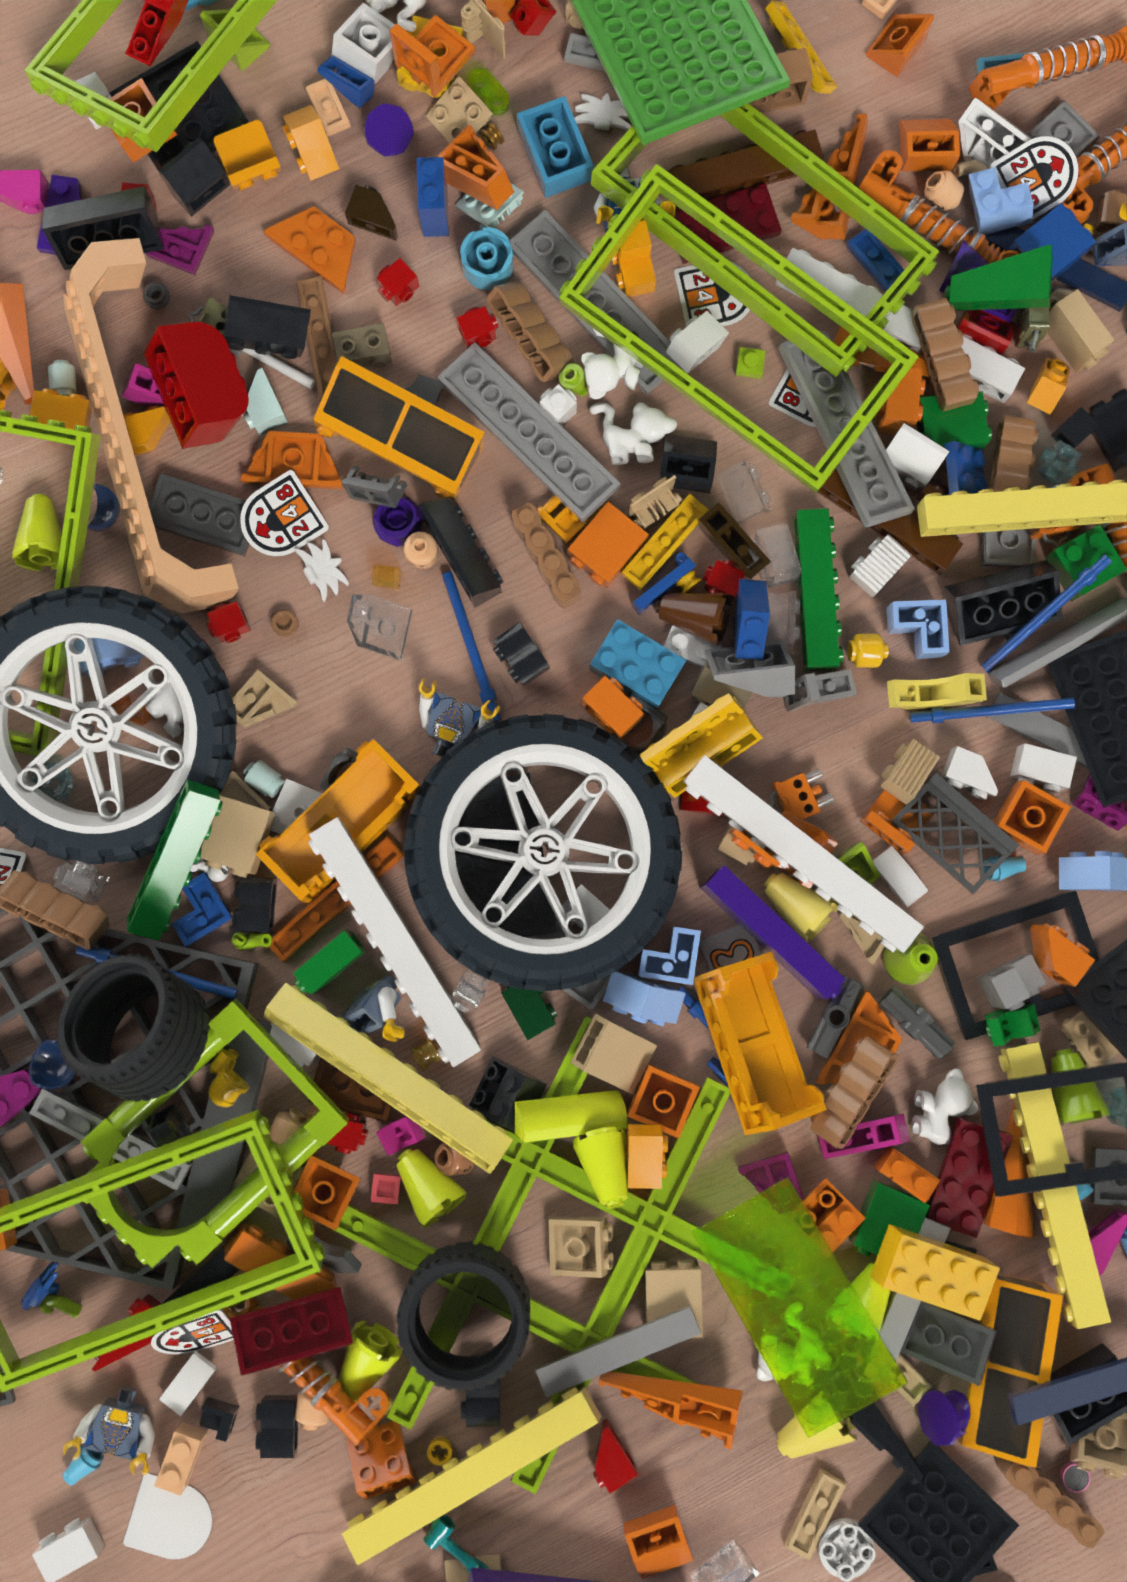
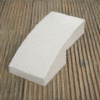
M892 846L873 860L880 876L889 884V889L906 907H909L928 892V889L916 873Z
M195 1351L159 1400L181 1416L217 1367Z

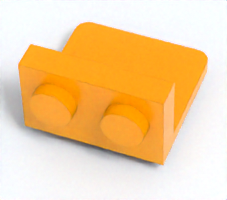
M254 120L214 137V144L234 190L238 188L240 191L249 189L254 186L253 182L262 178L264 181L271 180L278 176L277 172L282 171L260 120Z

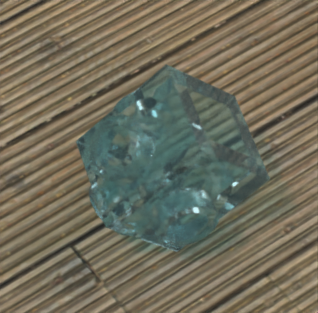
M1059 440L1052 448L1046 447L1038 458L1041 464L1036 471L1041 473V476L1046 481L1060 484L1065 478L1070 480L1079 466L1076 463L1082 454Z
M1124 1086L1111 1090L1110 1094L1104 1096L1103 1099L1110 1111V1115L1106 1116L1112 1124L1127 1129V1092Z

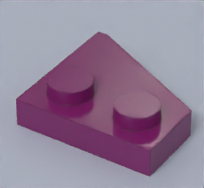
M205 225L204 229L189 230L188 227H179L175 230H169L168 228L160 229L164 249L145 253L147 257L196 275L214 234L213 227Z
M29 1069L0 1076V1127H3L39 1096L42 1088L36 1087L31 1083Z
M788 1151L738 1166L739 1173L745 1176L780 1214L794 1210L804 1200Z

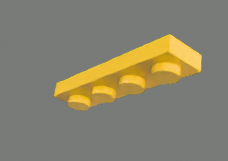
M771 1L765 10L770 16L769 22L771 25L779 30L782 35V42L787 49H807L813 74L810 87L817 93L831 94L838 86L784 2Z
M689 493L625 567L621 575L642 591L699 525L698 519L708 512L709 509Z

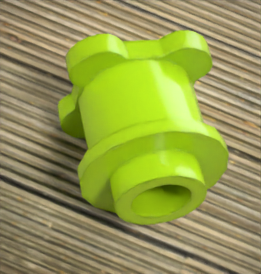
M575 363L566 365L559 373V381L563 389H569L573 394H578L581 397L585 396L588 393L583 369Z

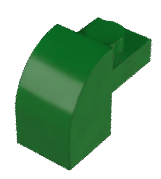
M1034 1003L1023 1005L1013 1011L1000 1009L985 1015L987 1035L991 1042H993L994 1047L1006 1045L1012 1039L1034 1036L1041 1030Z

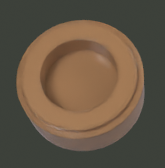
M285 609L279 610L272 616L271 627L277 635L290 637L298 630L299 621L293 612Z

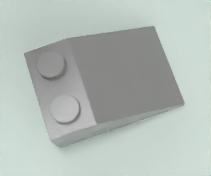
M784 641L765 643L763 660L736 658L735 646L705 650V656L715 681L766 697L782 698L786 695L795 694V665Z

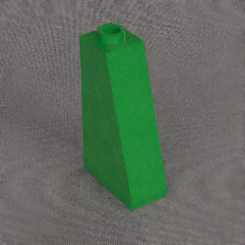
M1045 245L951 276V285L946 286L945 298H947L950 305L954 306L955 311L1050 307L1053 268L1052 245Z

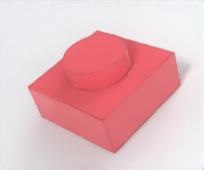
M375 1172L370 1202L398 1205L401 1187L400 1175Z

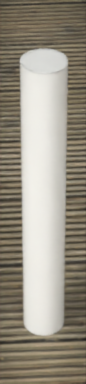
M245 348L243 352L309 389H312L316 383L315 379L270 354L262 355L256 353L255 350Z

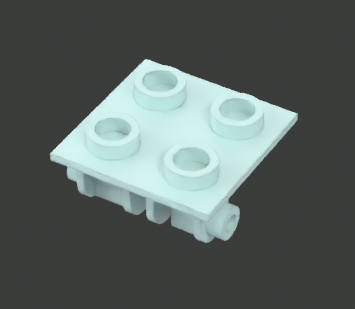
M511 183L514 193L498 210L467 194L455 206L479 222L481 230L485 227L496 228L500 224L499 221L503 222L505 220L503 214L508 217L516 207L521 205L524 191Z

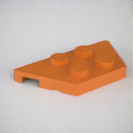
M314 206L264 230L265 237L315 274L322 276L323 280L342 294L346 292L348 271L350 272L351 257L356 244L354 235Z
M269 431L262 441V447L254 454L250 467L241 476L243 484L266 485L287 471L292 470L303 487L343 490L342 481L323 436L314 433Z
M865 990L850 1016L849 1024L843 1029L829 1058L816 1078V1083L825 1085V1083L837 1084L841 1077L839 1072L846 1062H851L855 1054L853 1049L856 1043L866 1036L873 1037L896 1053L903 1039L869 991Z

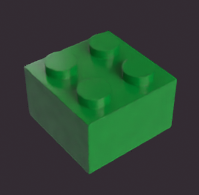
M1101 525L1056 548L1045 557L1052 566L1059 570V580L1064 590L1079 578L1078 574L1083 569H1089L1104 554L1112 561L1111 564L1096 576L1097 580L1089 587L1086 585L1070 599L1071 602L1127 571Z

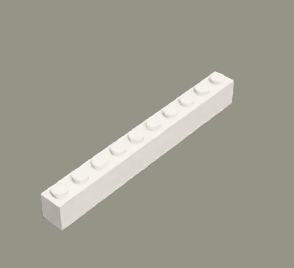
M792 248L787 257V260L863 316H866L883 296L876 287L866 286L858 282L853 275L843 274L835 270L831 264L812 258L804 250ZM776 279V286L801 298L799 295H797L795 292H793L791 289H789ZM903 305L896 315L892 312L886 318L889 322L883 330L900 343L923 354L919 337L913 324V310ZM963 334L964 342L961 346L964 353L970 357L971 369L969 373L973 379L977 380L979 391H983L984 394L1004 404L1012 395L1025 368L1020 366L1019 362L1015 359L1005 358L997 354L993 348L982 346L974 342L970 336Z
M704 755L683 781L687 785L685 790L696 799L701 796L709 802L706 806L718 816L723 813L731 820L728 824L731 827L739 830L741 833L745 830L752 836L750 840L762 849L767 847L774 853L772 857L779 861L781 866L785 867L788 864L796 870L793 874L804 884H807L809 881L818 887L815 892L826 901H829L830 898L839 904L836 909L849 919L852 915L859 919L861 922L858 926L872 936L875 932L883 939L880 943L894 953L897 949L904 953L924 928L923 925Z
M340 817L333 819L310 833L311 840L308 841L310 847L316 855L321 854L326 863L323 864L326 873L331 879L333 877L337 879L340 884L337 888L339 894L345 902L350 900L355 908L351 911L359 925L364 923L368 929L367 939L373 948L378 946L383 956L380 959L387 971H394L398 978L394 980L395 984L402 994L407 992L412 1000L409 1003L411 1010L416 1017L421 1016L425 1021L426 1025L423 1028L431 1041L436 1039L441 1048L437 1049L444 1063L450 1062L454 1068L481 1051V1045Z

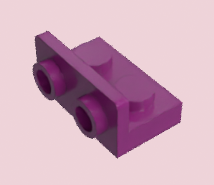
M1089 773L1081 794L1073 801V806L1105 823L1108 827L1119 831L1127 824V801L1103 808Z

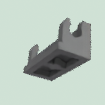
M353 466L350 469L347 477L342 481L350 499L396 509L408 486L406 481L400 480V475L395 474L389 480L366 475L365 472H359L356 477L360 467Z

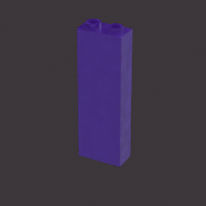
M725 865L718 868L700 887L737 924H740L767 952L772 951L774 958L817 999H828L829 997L834 999L843 990L844 987L841 984L846 979Z

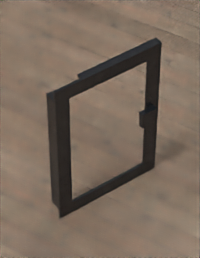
M1076 890L1061 893L939 933L938 936L932 937L940 962L939 966L964 1040L987 1034L986 1019L974 1023L949 946L1067 908L1078 942L1090 950L1088 955L1095 959L1093 962L1095 964L1099 961V957ZM1066 993L1045 1000L1042 999L1041 994H1036L1025 1000L1026 1005L1035 1004L1038 1017L1075 1005Z
M1127 1062L996 1080L976 1085L996 1197L1127 1178V1163L1084 1169L1082 1162L1064 1164L1066 1172L1008 1180L993 1101L995 1096L1124 1077L1127 1092Z

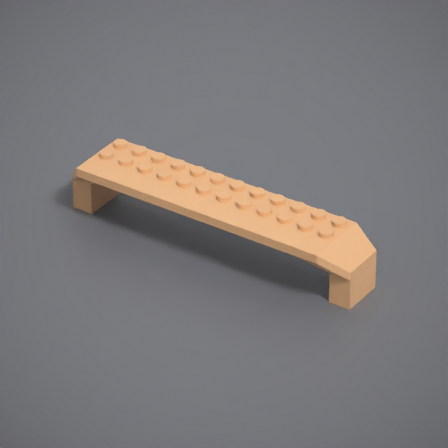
M140 239L91 242L71 269L69 281H66L67 293L63 294L64 310L89 400L93 408L92 411L99 435H101L102 447L116 497L119 500L121 515L143 594L145 597L160 603L163 607L180 613L209 609L221 603L230 604L239 589L232 563L194 570L160 548L93 309L104 291L140 287L146 265Z

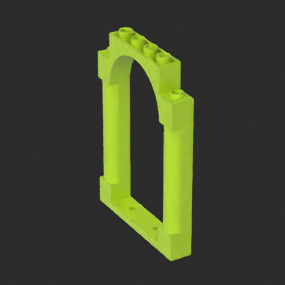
M235 999L209 1023L208 1040L204 1052L194 1070L179 1086L156 1099L151 1098L148 1101L141 1100L140 1102L125 1100L92 1130L81 1143L84 1145L83 1151L93 1160L96 1158L99 1161L87 1174L113 1165L117 1151L123 1141L243 1029L319 1109L279 1146L282 1153L280 1160L283 1167H288L291 1174L347 1125L349 1118L247 1009ZM257 1167L203 1218L189 1226L172 1230L151 1228L136 1221L123 1209L114 1190L83 1202L87 1204L90 1202L97 1210L98 1218L105 1224L110 1223L116 1230L115 1234L118 1239L124 1244L129 1243L136 1251L135 1256L144 1265L148 1263L153 1268L176 1245L181 1247L179 1251L188 1261L193 1260L196 1264L200 1263L270 1193Z

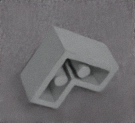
M1023 954L977 977L991 1007L1001 1008L1002 1010L1009 1009V1011L1016 1010L1025 1005L1024 1000L1041 991L1039 987L1047 984L1032 954Z

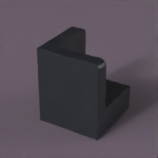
M1081 407L1060 425L1051 436L1069 454L1100 425Z
M208 1397L202 1404L201 1411L203 1413L199 1425L217 1431L215 1439L226 1442L232 1434L239 1406Z

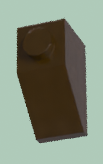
M355 185L345 211L348 224L397 241L396 225L381 194L371 186L362 187Z

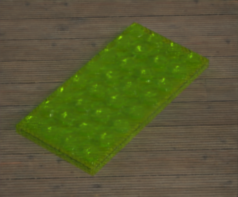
M789 1177L784 1178L692 1232L808 1438L908 1384L902 1370Z

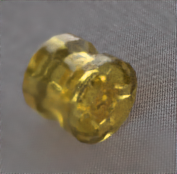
M429 1037L424 1040L422 1045H415L411 1048L416 1061L423 1071L429 1069L430 1064L433 1062L439 1063L442 1061L437 1051V1046Z

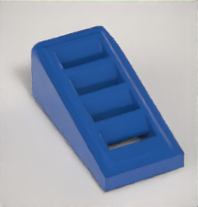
M334 55L318 67L317 72L355 106L361 108L373 97L375 80Z

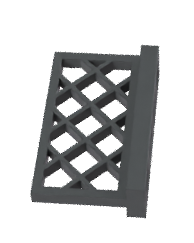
M937 773L932 776L915 798L891 821L897 828L900 827L911 835L910 840L972 895L1019 846L1017 842ZM927 791L936 798V808L921 809V797ZM917 803V809H911ZM940 803L944 805L946 808H941ZM941 812H952L956 816L957 826L942 827ZM918 813V828H907L900 820L905 814ZM922 813H937L938 827H922ZM961 830H972L976 833L978 845H962ZM938 831L939 846H928L924 843L923 832ZM942 831H957L958 845L943 846ZM913 832H919V837ZM993 848L1001 857L995 863H983L982 849ZM958 849L959 864H948L944 860L943 850ZM963 849H978L979 863L964 864ZM984 867H991V868L984 874ZM954 868H960V874ZM964 868H979L980 879L974 886L965 879Z

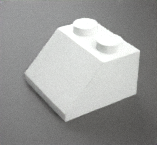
M363 3L334 33L332 55L374 79L376 84L388 71L394 59L390 29L395 24Z
M903 423L886 449L900 480L903 481V485L909 490H917L918 492L925 488L949 453L948 450Z

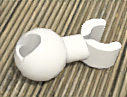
M202 858L199 859L197 864L193 863L190 869L191 872L199 870L206 872L209 879L214 882L223 881L229 873L227 866L222 865L221 870L206 866V861Z

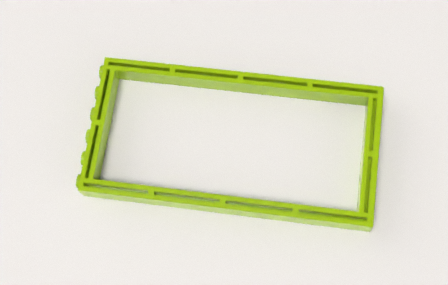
M82 0L24 71L31 81L30 86L38 94H45L51 97L57 104L61 106L66 105L72 108L78 115H86L99 126H107L122 138L126 136L132 139L139 147H147L157 153L277 0H238L145 117L62 75L123 0Z
M749 103L720 114L727 122L910 263L865 316L878 327L884 329L889 322L886 318L892 312L896 315L905 303L903 298L906 294L913 295L921 284L919 279L922 275L929 276L936 267L937 263L934 260L939 250ZM633 126L592 170L591 185L622 210L625 207L623 204L627 196L632 191L635 193L637 188L621 177L620 174L647 145H642ZM653 202L640 220H646L648 230L836 378L842 370L846 373L857 360L854 356L858 351L864 353L868 348L867 345L852 334L838 347L655 202Z
M656 164L652 170L648 169L643 174L639 182L641 185L635 193L632 191L627 196L623 204L625 207L619 215L615 214L611 218L605 235L603 237L599 236L591 247L592 253L587 260L583 258L575 269L576 275L571 282L567 280L559 291L561 305L813 492L817 493L919 356ZM659 194L663 195L892 364L815 468L584 298Z
M0 410L1 432L75 446L54 590L78 587L101 435L93 434L91 427L75 424V429L73 430L65 428V422L48 419V424L38 423V417L21 414V419L11 418L12 412ZM65 641L45 650L40 684L41 691L62 697L68 664ZM38 701V709L60 719V707ZM36 720L33 734L8 730L13 752L38 756L57 738L58 733L57 730Z
M259 1109L0 1208V1233L246 1139L296 1252L290 1256L20 1359L0 1319L1 1392L16 1388L321 1271L323 1259H325L324 1248L314 1238L315 1230L313 1223L309 1217L306 1218L302 1210L304 1204L301 1195L293 1190L291 1172L288 1167H283L280 1160L282 1158L280 1147L277 1142L273 1143L269 1134L271 1133L270 1124L266 1117L261 1116Z

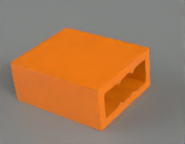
M608 501L567 549V556L570 557L568 561L575 568L586 570L590 574L588 577L596 585L601 586L603 584L608 588L647 542L649 534Z

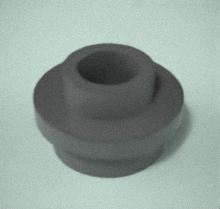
M153 282L145 287L143 299L150 308L161 309L169 302L170 294L166 286ZM155 294H161L159 299L153 300Z

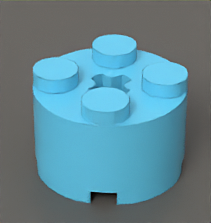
M485 227L483 230L476 232L474 230L465 237L460 249L465 279L472 286L492 291L495 286L507 283L514 268L513 249L508 237L502 231L492 227Z

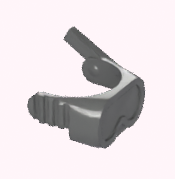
M631 693L628 698L633 696L643 706L641 710L650 715L653 720V730L650 737L640 745L630 746L636 753L641 754L651 744L657 743L662 739L667 729L666 721L668 717Z
M345 748L343 752L336 754L320 784V788L324 792L335 782L337 773L343 766L356 761L358 753Z

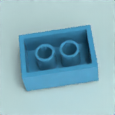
M566 96L517 113V130L545 198L591 181L594 165Z
M617 619L590 663L589 670L602 678L604 676L609 680L612 677L615 678L623 686L624 691L629 694H635L658 709L682 670L686 659Z

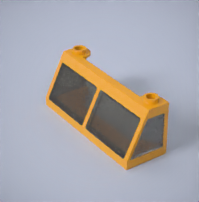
M343 356L340 357L313 419L317 432L327 438H331V436L338 437L339 435L430 483L435 489L434 494L438 497H449L454 501L484 447V431Z
M997 1275L981 1321L979 1320V1323L994 1328L997 1332L981 1385L978 1386L969 1382L967 1399L970 1404L969 1423L966 1428V1434L957 1438L962 1446L1031 1467L1037 1466L1044 1418L1019 1426L1016 1425L1012 1419L1007 1394L1050 1381L1063 1295L1047 1284Z

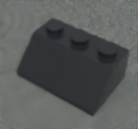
M230 295L224 314L223 336L232 350H244L245 348L255 350L256 353L262 355L276 353L281 354L286 359L301 358L305 348L311 309Z
M1101 1343L1053 1371L1050 1381L1118 1359L1114 1353ZM1127 1391L1050 1415L1066 1442L1071 1445L1126 1413Z

